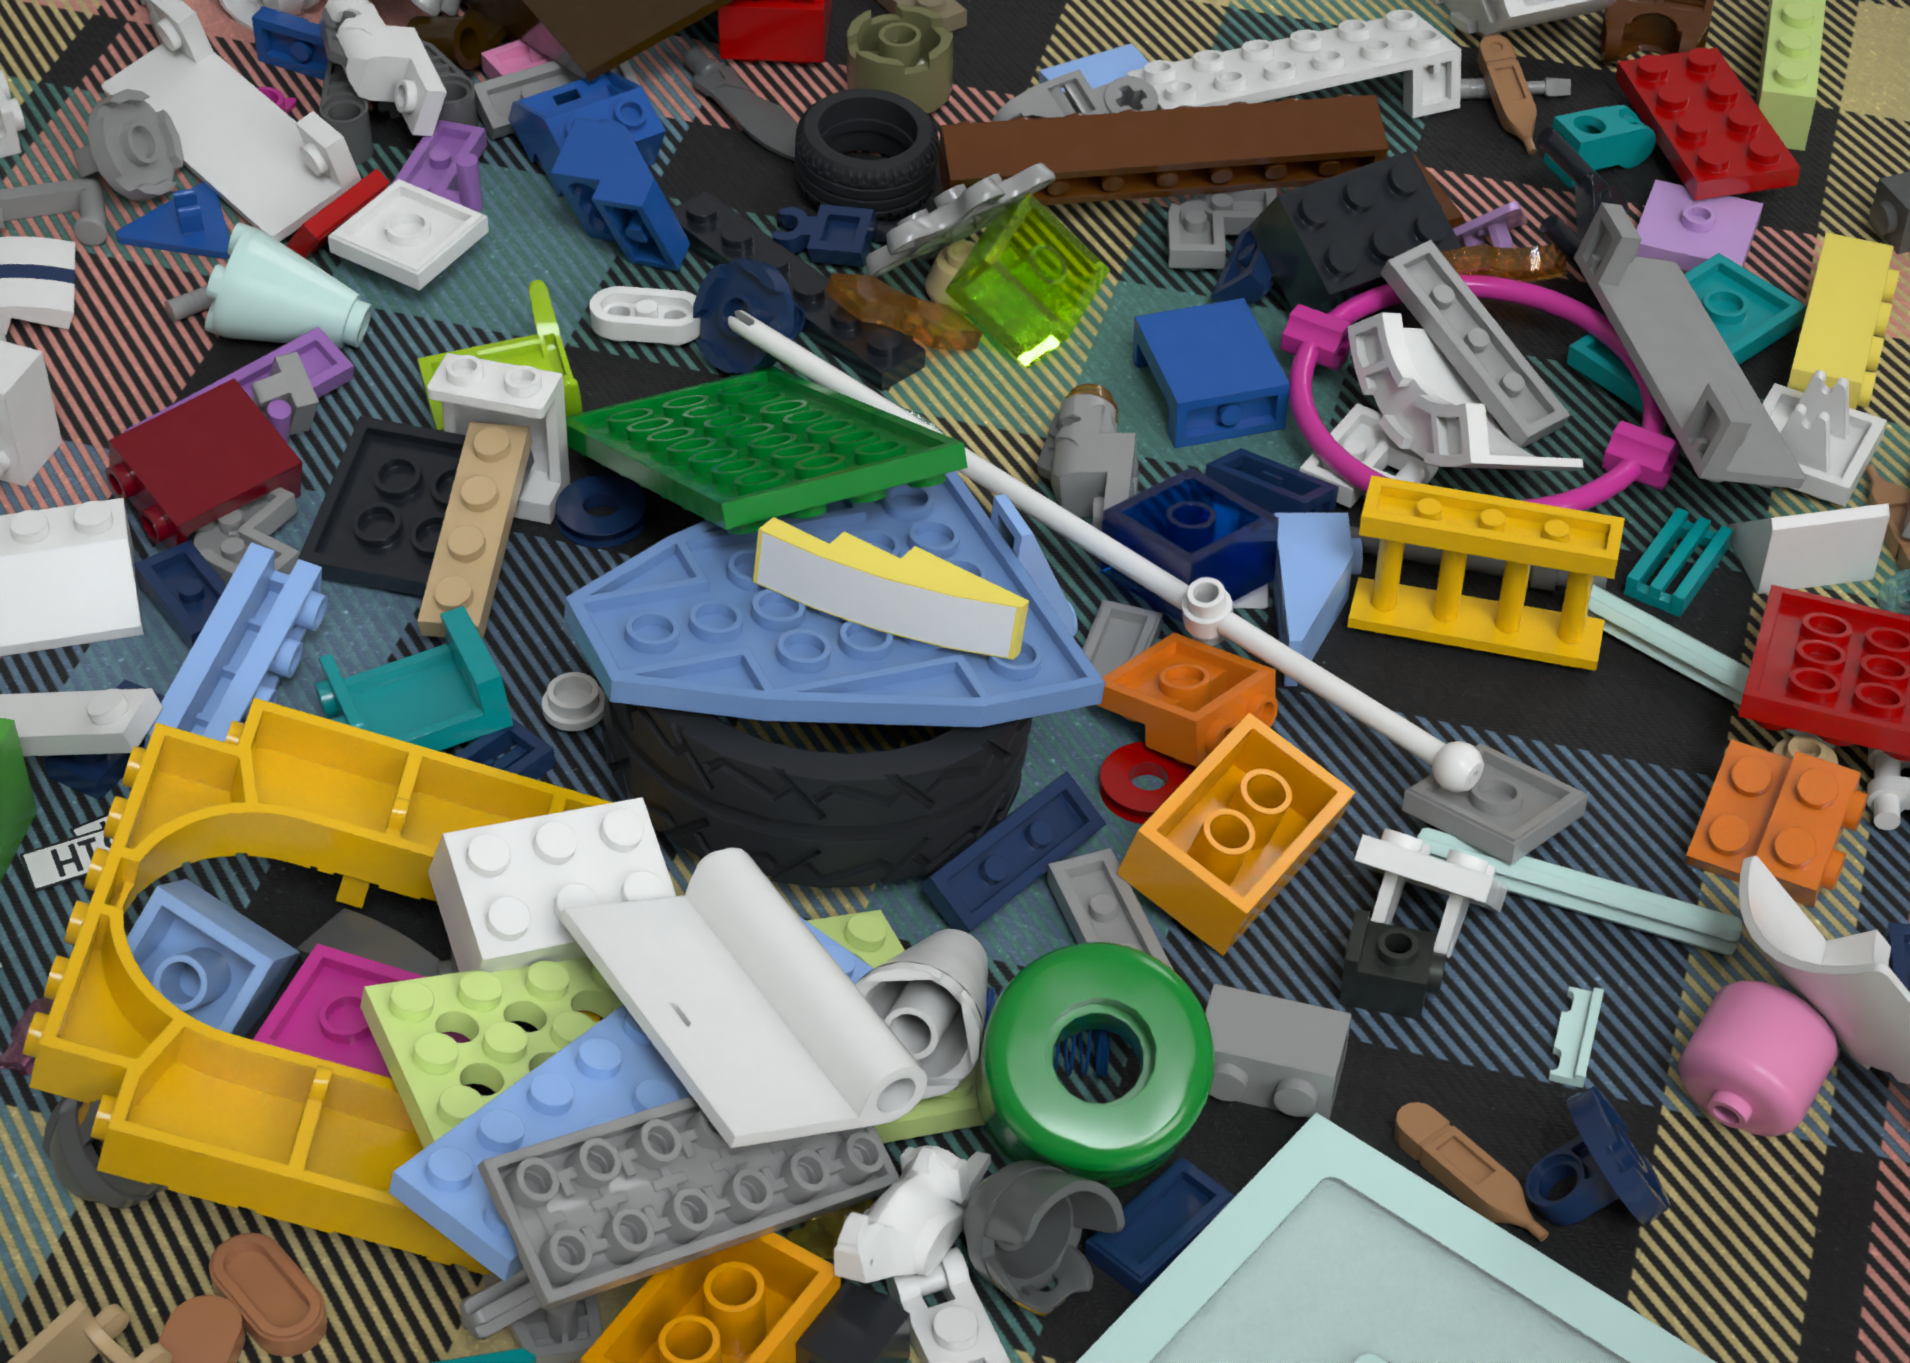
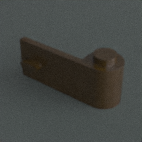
M472 8L462 17L416 16L406 26L414 27L421 40L433 44L459 69H474L482 63L481 53L494 49L509 33L502 25Z

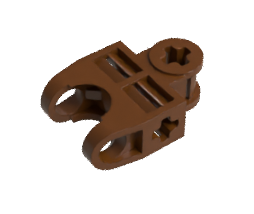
M1617 0L1604 11L1600 36L1601 62L1617 65L1618 61H1624L1628 55L1639 51L1667 55L1688 52L1694 48H1705L1714 0Z

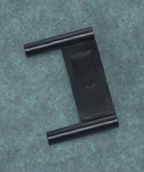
M1548 127L1538 135L1536 143L1575 182L1577 235L1557 214L1548 216L1542 222L1540 231L1580 270L1574 256L1601 203L1622 205L1627 214L1629 213V206L1618 188L1613 185L1609 186L1553 127Z

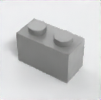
M1214 984L1205 1012L1211 1028L1215 1053L1214 1077L1209 1095L1223 1101H1237L1282 1111L1294 1117L1311 1118L1317 1112L1330 1120L1345 1062L1352 1014Z

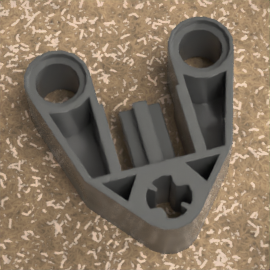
M421 40L447 91L438 119L478 127L473 82L433 44ZM329 60L327 62L319 107L320 117L344 137L355 165H359L369 160L374 153L368 100L357 95L342 66ZM376 101L380 112L388 111L390 118L401 117L395 102Z

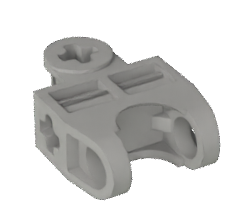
M1079 69L1035 85L1011 99L1000 108L992 122L1008 121L1017 117L1036 119L1064 117L1073 113L1093 115L1119 113L1128 109L1139 111L1157 110L1158 95L1150 83L1133 76L1120 77L1111 83L1092 89Z

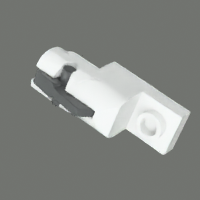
M328 0L319 22L327 59L342 66L350 84L359 97L370 101L395 102L397 110L402 113L412 135L433 136L447 91L415 28L386 25L380 18L375 6L368 0Z

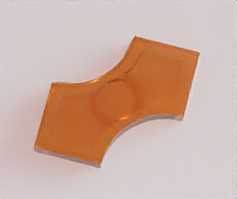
M1481 244L1441 251L1458 274L1493 276L1526 283L1563 277L1564 274H1567L1566 257L1555 244L1526 248H1501Z
M832 273L825 290L828 296L860 321L876 323L899 330L920 340L932 349H976L983 334L982 330L949 305L933 303L910 296L890 287L872 275Z

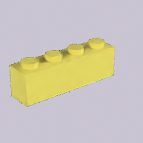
M1826 232L1791 369L1788 388L1805 392L1815 371L1822 370L1826 374L1825 384L1829 388H1834L1837 380L1841 377L1849 381V408L1856 410L1857 405L1869 407L1877 374L1873 372H1877L1885 339L1881 337H1885L1900 270L1889 268L1894 246Z

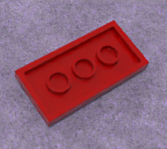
M1717 47L1694 48L1688 52L1660 56L1645 55L1639 59L1618 61L1615 80L1643 123L1654 131L1657 144L1694 200L1797 185L1800 173L1799 164Z

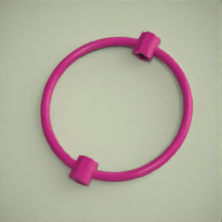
M1458 274L1477 298L1500 300L1528 306L1564 319L1588 332L1612 350L1632 374L1641 395L1643 404L1642 426L1639 427L1622 420L1616 426L1604 454L1602 468H1605L1608 471L1607 473L1587 484L1563 493L1521 501L1585 511L1612 498L1634 481L1662 491L1669 481L1678 459L1680 443L1675 439L1664 436L1666 419L1608 318L1574 298L1531 283L1485 275ZM1389 284L1381 285L1355 295L1336 306L1327 314L1298 304L1290 313L1281 340V350L1294 355L1289 374V399L1298 429L1308 445L1328 467L1351 485L1367 493L1371 475L1389 477L1373 470L1352 456L1328 432L1314 405L1312 378L1316 364L1337 372L1345 364L1350 351L1347 326L1376 311L1403 303Z

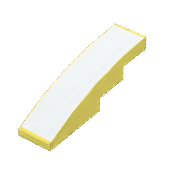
M775 517L758 529L753 582L813 609L865 627L939 647L1012 660L1021 652L1029 600L921 548L914 546L903 557L899 558L845 531L829 544Z

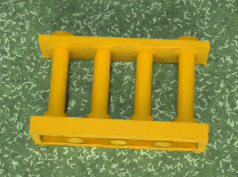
M1371 475L1361 515L1359 535L1380 539L1375 580L1358 577L1347 627L1596 671L1605 620L1587 617L1594 576L1610 579L1615 577L1625 518ZM1405 543L1442 549L1437 590L1399 584ZM1468 554L1506 560L1499 601L1461 595ZM1531 565L1569 571L1562 612L1524 606Z

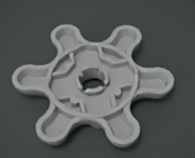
M1038 163L1002 181L999 173L980 180L969 188H966L965 184H960L946 190L934 198L937 209L930 213L927 209L920 210L897 223V227L887 232V245L865 257L869 278L885 274L914 258L920 257L921 261L937 257L943 248L952 243L961 241L992 223L1000 222L1023 211L1032 204L1028 197L1029 195L1043 189L1056 180L1054 173L1045 164Z

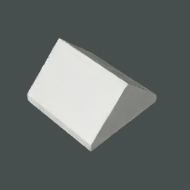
M1889 503L1767 518L1728 524L1727 527L1733 529L1731 544L1757 594L1769 593L1771 584L1795 590L1873 580L1890 518Z

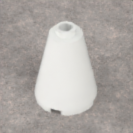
M944 929L930 935L871 970L855 985L925 1070L928 1084L926 1092L921 1099L948 1094L972 1072L980 1059L981 1045L985 1032L988 958L979 941L961 930Z

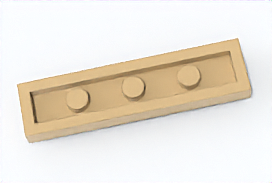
M469 422L417 620L421 635L446 638L440 614L464 606L483 640L533 442L529 426Z

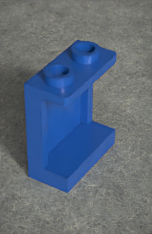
M1244 298L1134 317L1132 358L1137 367H1150L1169 406L1167 434L1174 449L1286 429L1290 383Z

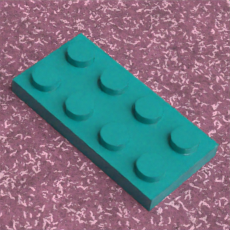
M1717 253L1684 274L1738 365L1803 324L1806 305L1720 253ZM1587 334L1569 346L1568 365L1643 413V404L1638 386L1628 368L1612 350L1591 334Z

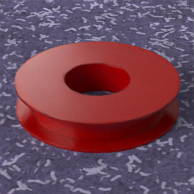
M1146 742L1127 744L1113 751L1103 762L1100 770V795L1108 809L1117 816L1133 823L1144 824L1196 768L1193 765L1179 763L1173 757L1146 747ZM1152 775L1163 780L1165 785L1157 790H1143L1136 787L1131 781L1138 776Z

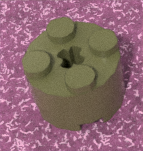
M898 4L895 5V14H885L871 18V10H868L851 22L847 31L848 90L867 88L892 92L909 99L921 107L927 114L936 111L948 101L953 86V34L943 27V17L923 7Z

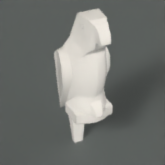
M937 1146L908 1147L900 1156L902 1174L899 1181L894 1183L879 1197L874 1205L867 1209L864 1214L851 1212L844 1222L837 1245L834 1248V1275L862 1283H870L901 1275L920 1274L932 1276L963 1230L965 1206L990 1166L991 1155L976 1151L968 1160L958 1158L950 1151Z

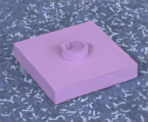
M1655 180L1636 229L1642 238L1637 256L1674 261L1681 270L1690 271L1707 259L1720 253L1744 267L1760 221L1763 203L1732 196L1694 200L1685 186Z

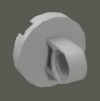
M125 89L99 100L89 116L87 130L89 145L72 152L80 178L91 179L103 176L115 191L130 200L147 201L173 190L177 184V181L172 182L174 171L183 167L184 157L180 136L171 117L165 110L156 112L150 104L144 101L150 98V96L142 91Z

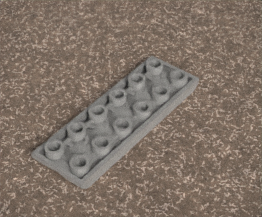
M692 1096L482 1160L477 1165L495 1207L513 1237L519 1259L541 1307L545 1310H552L871 1199L887 1191L900 1179L874 1126L730 1148Z

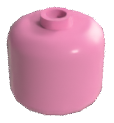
M1737 981L1723 986L1718 991L1682 1053L1678 1063L1682 1085L1696 1104L1726 1126L1739 1128L1751 1134L1766 1137L1793 1132L1803 1120L1837 1059L1836 1035L1824 1016L1807 1001L1790 991L1766 982Z

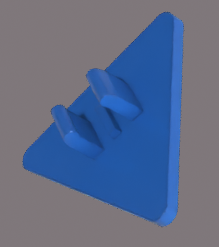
M204 182L191 189L174 191V198L116 231V238L120 244L228 259L231 256L228 254L230 237L218 195Z

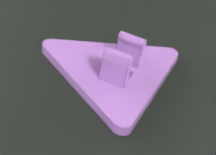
M1514 201L1454 228L1453 231L1460 243L1465 242L1469 256L1476 262L1489 260L1491 257L1484 241V236H1491L1495 251L1511 250L1513 243L1509 229L1525 225L1528 221L1518 201Z

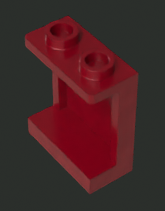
M233 378L110 439L109 467L106 468L105 473L115 495L118 498H124V501L129 499L137 509L140 522L148 537L155 544L163 542L166 548L170 549L186 542L192 532L279 487L295 494V499L300 497L302 461L236 379Z

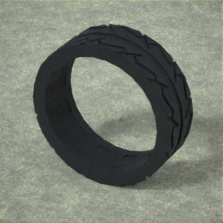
M605 694L602 736L607 764H614L617 772L611 774L626 800L643 797L652 826L659 832L666 831L674 836L670 839L674 843L701 858L717 850L730 847L740 848L749 854L766 876H770V881L816 888L871 886L878 880H881L883 884L929 874L942 867L1004 819L1020 788L1021 771L1025 761L1028 735L1033 717L984 727H955L929 741L891 751L844 754L801 750L764 741L728 726L710 714L610 702Z

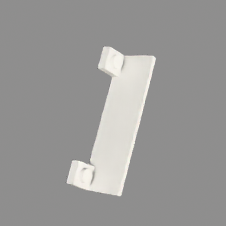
M151 0L160 20L155 24V28L164 43L102 84V89L107 97L125 89L142 91L149 95L150 98L144 101L150 104L156 112L165 110L175 125L181 140L184 157L183 164L253 227L264 231L280 242L362 180L344 137L314 111L298 122L285 113L213 51L196 12L182 0Z
M1394 10L1389 12L1385 18L1371 21L1347 20L1341 22L1337 28L1323 31L1299 30L1292 33L1290 38L1271 42L1251 40L1245 42L1242 48L1223 52L1204 50L1195 53L1193 58L1181 61H1152L1147 63L1142 69L1127 72V76L1138 77L1150 83L1158 95L1157 110H1165L1185 105L1207 107L1228 105L1233 102L1259 103L1404 71L1403 111L1410 117L1416 118L1460 108L1461 48L1421 18L1416 12L1411 10Z

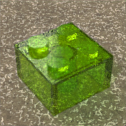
M1028 192L988 224L945 289V292L1028 369L1069 338L1110 269Z

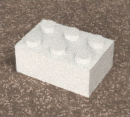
M643 797L443 833L428 870L459 972L474 970L493 973L530 967L538 961L560 962L588 957L560 920L564 908L676 896Z

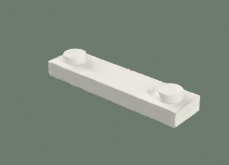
M152 688L0 694V718L15 721L23 756L131 753L134 746L138 747L163 709Z

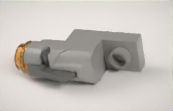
M1081 384L1069 392L1061 402L1060 412L1054 415L1048 430L1047 439L1037 461L1038 474L1051 480L1056 500L1061 507L1077 517H1092L1095 528L1132 550L1139 483L1136 433L1117 432L1119 410L1113 396L1106 388L1097 384Z

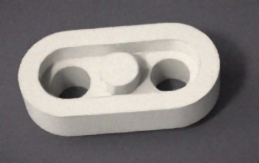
M614 286L597 292L590 300L592 329L601 337L612 341H636L680 346L701 335L700 318H693V305L696 295L686 291Z

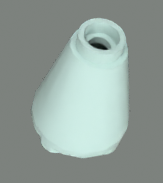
M238 222L232 232L228 245V254L231 255L226 267L219 264L214 267L207 285L206 297L214 299L206 317L205 330L230 339L289 343L319 327L338 348H343L346 344L358 348L370 322L372 304L361 301L360 294L264 231Z

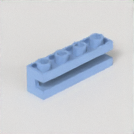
M252 542L250 543L162 700L163 709L145 736V749L148 746L156 723L225 742L232 720L245 724L253 698L276 704L278 698L276 687L282 676L291 678L294 675L302 656L303 642L301 641L307 629L316 631L324 618L328 605V596L321 594L322 567L298 559L291 574L287 575L274 570V550Z

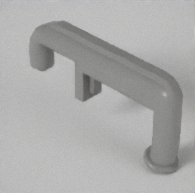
M80 178L0 189V229H5L4 221L80 211L81 218L74 225V233L77 239L86 245L97 246L102 244L107 238L103 190L100 183L94 179Z

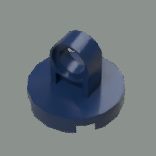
M736 258V260L728 265L719 264L712 268L700 284L693 305V318H700V330L703 339H696L699 350L712 366L726 373L745 374L769 368L778 361V359L730 329L728 317L733 316L736 318L735 311L742 310L792 341L802 331L806 319L804 309L793 300L788 282L777 268L761 260L750 258Z
M1593 1086L1583 1093L1578 1092L1568 1098L1567 1107L1580 1135L1545 1155L1535 1163L1528 1173L1525 1183L1527 1196L1545 1218L1558 1226L1571 1225L1585 1219L1618 1198L1622 1200L1634 1217L1644 1225L1653 1222L1659 1218L1660 1214L1669 1210L1668 1208L1671 1207L1669 1199L1652 1165L1644 1153L1639 1155L1630 1138L1625 1133L1629 1128L1605 1095L1596 1086ZM1567 1176H1578L1576 1186L1571 1193L1559 1200H1548L1549 1192L1554 1184Z

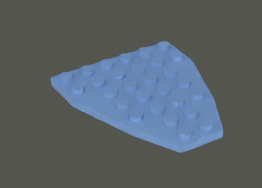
M956 471L945 473L946 481L939 485L912 488L906 483L887 488V496L877 501L851 503L848 499L826 504L827 511L815 517L794 519L786 514L775 518L829 544L845 531L899 558L916 546L1029 600L1021 652L1014 660L943 648L877 631L813 609L753 582L758 531L748 534H730L727 530L708 520L666 537L565 598L564 619L609 701L615 703L762 721L984 727L1101 704L1105 687L1102 677Z

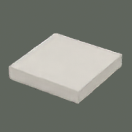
M398 179L328 236L329 249L333 254L420 291L489 232L488 218L484 214Z

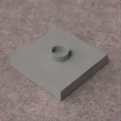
M1479 743L1475 748L1481 753L1484 769L1474 787L1468 791L1454 793L1443 789L1436 782L1432 773L1405 791L1402 811L1512 865L1585 815L1588 795Z

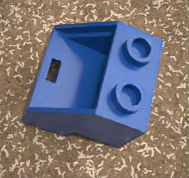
M608 71L590 82L580 79L512 102L508 119L531 163L540 161L558 197L564 196L553 178L551 171L575 118L594 121L611 119L625 125L648 166L655 164L666 133L642 86L612 71Z
M575 118L551 174L588 236L616 241L629 263L679 271L691 243L626 126L611 119L594 121Z

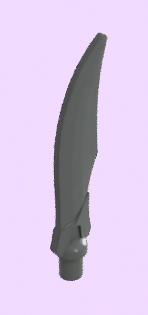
M699 48L690 49L684 56V63L695 73V89L712 97L743 131L757 143L781 157L794 161L795 135L798 124L787 114L782 106L754 94L738 77L733 67L722 66L716 59L708 58Z

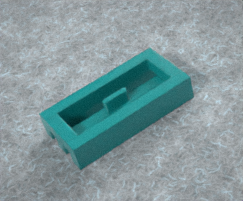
M1681 508L1676 509L1629 573L1624 590V595L1678 617H1681L1730 548L1733 529L1723 525L1718 532L1709 530L1711 520L1701 516L1695 524L1687 521L1689 512ZM1679 537H1683L1684 539L1651 585H1645ZM1699 544L1705 546L1706 549L1674 594L1665 593Z

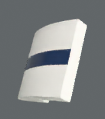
M0 237V323H3L5 335L7 334L11 318L69 330L74 314L75 242L42 237Z

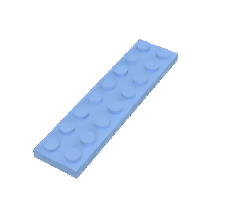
M801 918L854 985L864 975L874 969ZM622 1005L393 1171L389 1193L506 1282L520 1271L523 1265L519 1259L513 1237L507 1225L500 1217L477 1165L482 1160L684 1099L691 1095L626 1007Z

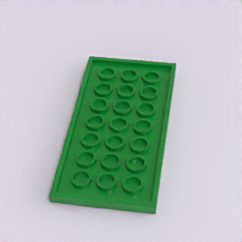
M776 367L765 368L566 417L568 447L580 452L582 456H587L599 462L601 466H606L618 472L620 476L635 481L641 487L652 490L661 495L662 498L669 499L682 506L684 510H689L705 520L722 527L730 534L757 532L766 523V519L786 514L794 519L815 517L827 511L826 504L848 499L851 503L877 501L887 496V488L906 483L912 488L939 485L946 481L945 473L968 468L964 442Z

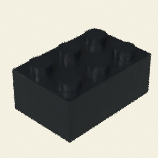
M1410 150L1277 195L1249 225L1292 310L1298 304L1326 314L1355 295L1388 284L1380 273L1389 259L1429 240L1435 244L1447 261L1462 248Z

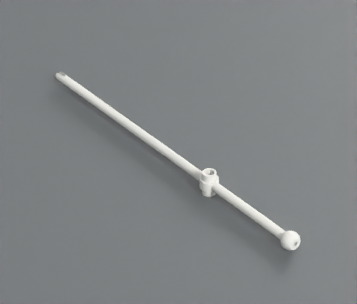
M737 310L735 311L736 318L733 316L728 317V326L733 332L813 382L941 433L747 312ZM965 448L968 468L957 470L958 472L995 495L1006 494L1013 505L1019 510L1182 610L1183 623L1194 640L1214 646L1227 638L1431 765L1435 780L1443 789L1454 793L1470 790L1478 782L1484 769V761L1481 753L1472 744L1463 741L1445 744L1233 613L1231 596L1219 580L1203 577L1193 581L1190 585L1184 583Z

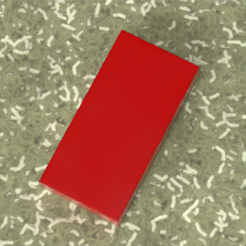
M378 168L303 223L286 246L307 259L329 242L328 236L387 189L390 182Z

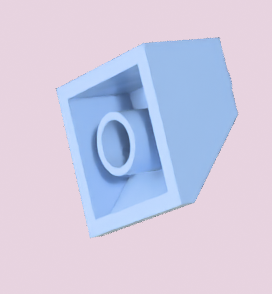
M188 879L157 886L127 936L130 950L142 973L168 1001L200 1022L241 1037L245 1036L267 1010L300 954L298 950Z

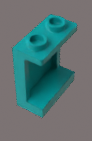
M464 606L440 614L447 644L347 678L342 677L331 653L318 657L325 680L314 683V687L326 719L436 751H441L513 726L501 674Z

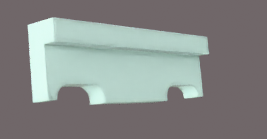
M1569 986L1567 997L1573 1001L1572 1008L1568 1012L1562 1011L1552 1053L1560 1058L1557 1069L1550 1070L1548 1080L1583 1088L1604 989L1594 987L1592 992Z

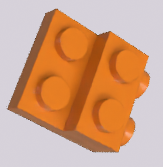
M1173 632L1102 677L1105 682L1102 703L1097 704L1099 707L1122 715L1128 721L1145 724L1146 747L1173 757L1179 763L1198 767L1249 712L1268 727L1272 726L1278 712V702L1275 698L1276 670Z
M1731 739L1688 848L1686 864L1740 882L1743 860L1747 857L1757 856L1795 902L1814 908L1821 888L1834 891L1840 877L1847 853L1836 850L1844 828L1856 832L1861 821L1869 795L1858 791L1861 772L1796 751L1793 759Z

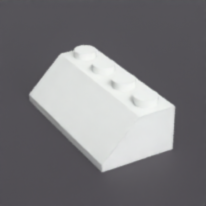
M124 498L89 501L83 504L41 510H26L20 513L0 515V656L144 635L139 587L134 569V563H136L135 551Z

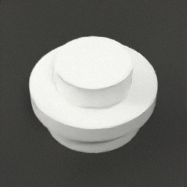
M569 672L559 675L550 682L542 698L543 716L549 724L561 730L579 731L590 728L603 718L605 694L595 679L587 674Z

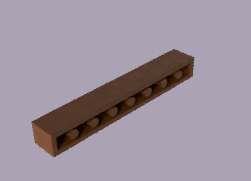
M1343 94L1334 98L1307 100L1288 98L1279 102L1250 104L1246 102H1233L1228 105L1207 107L1185 105L1165 110L1139 111L1128 109L1119 113L1093 115L1073 113L1064 117L1036 119L1017 117L1008 121L979 123L962 121L956 124L941 125L937 158L943 192L960 184H965L966 188H969L980 180L999 173L1002 181L1035 164L1043 163L1054 173L1056 180L1028 197L1032 202L1030 206L1303 187L1386 159L1389 148L1377 96Z

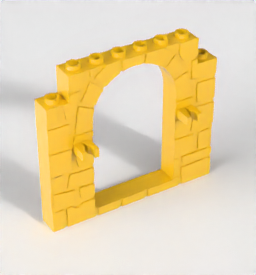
M253 698L245 724L232 720L225 742L156 723L147 748L134 746L131 751L122 781V786L132 788L129 798L125 799L115 796L103 833L104 837L113 839L110 850L96 847L84 884V889L94 891L90 904L77 900L73 908L64 938L65 943L74 945L71 956L66 958L56 955L44 992V998L54 1000L50 1014L36 1011L32 1019L23 1048V1055L35 1058L29 1087L88 1104L101 1099L90 1136L91 1138L104 1141L97 1171L149 1185L152 1182L167 1186L168 1190L234 1208L241 1206L256 1210V1214L331 1234L337 1232L426 1256L427 1260L451 1266L452 1263L467 1267V1270L483 1275L494 1274L389 1193L393 1171L424 1150L392 1078L224 1032L184 1013L154 988L142 973L128 945L123 915L138 893H141L146 887L165 874L182 867L183 863H194L216 857L236 856V853H247V856L276 859L307 868L313 866L318 868L317 871L331 875L334 873L341 874L343 878L336 901L359 908L363 907L370 883L379 885L378 888L415 899L420 900L422 897L437 902L428 870L443 833L613 802L258 698ZM577 1011L586 1014L593 1021H600L601 1016L594 1012Z

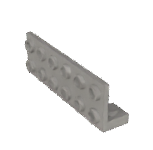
M1602 202L1574 259L1698 477L1717 483L1730 481L1756 484L1765 488H1773L1775 486L1801 488L1806 479L1804 472L1679 265L1674 261L1638 257L1637 253L1642 238L1622 205Z

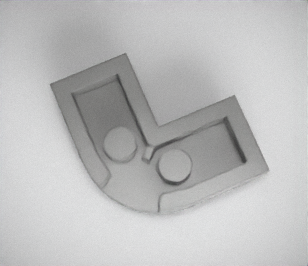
M1276 188L1200 194V197L1190 199L1181 205L1171 203L1167 224L1169 268H1186L1189 270L1223 269L1226 256L1225 235H1239L1242 230L1249 227L1276 198Z
M279 487L197 530L194 546L226 585L229 583L251 542L274 550V570L287 575L291 574L298 561L300 551L269 535L297 513L295 494Z

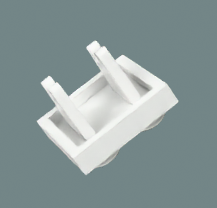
M1822 370L1815 371L1805 392L1774 383L1763 402V406L1806 476L1801 488L1792 489L1807 493L1817 499L1846 506L1866 466H1868L1883 438L1887 420L1849 408V381L1841 377L1837 380L1834 388H1829L1825 384L1826 374Z
M1387 828L1384 829L1381 840L1363 834L1354 860L1368 869L1384 875L1371 921L1391 924L1406 882L1447 895L1449 898L1434 945V952L1447 954L1446 958H1450L1470 903L1500 913L1508 887L1494 877L1496 867L1488 865V861L1449 849L1446 861L1429 856L1432 847L1423 844V840Z

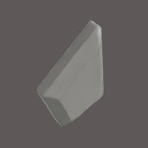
M495 1274L485 1275V1287L500 1278ZM597 1294L552 1310L541 1308L507 1328L519 1348H525L536 1355V1363L579 1361L603 1333Z

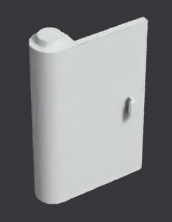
M730 847L706 855L698 863L683 896L567 907L563 909L560 917L561 922L730 1148L886 1124L909 1113L926 1092L928 1078L925 1070L744 850Z

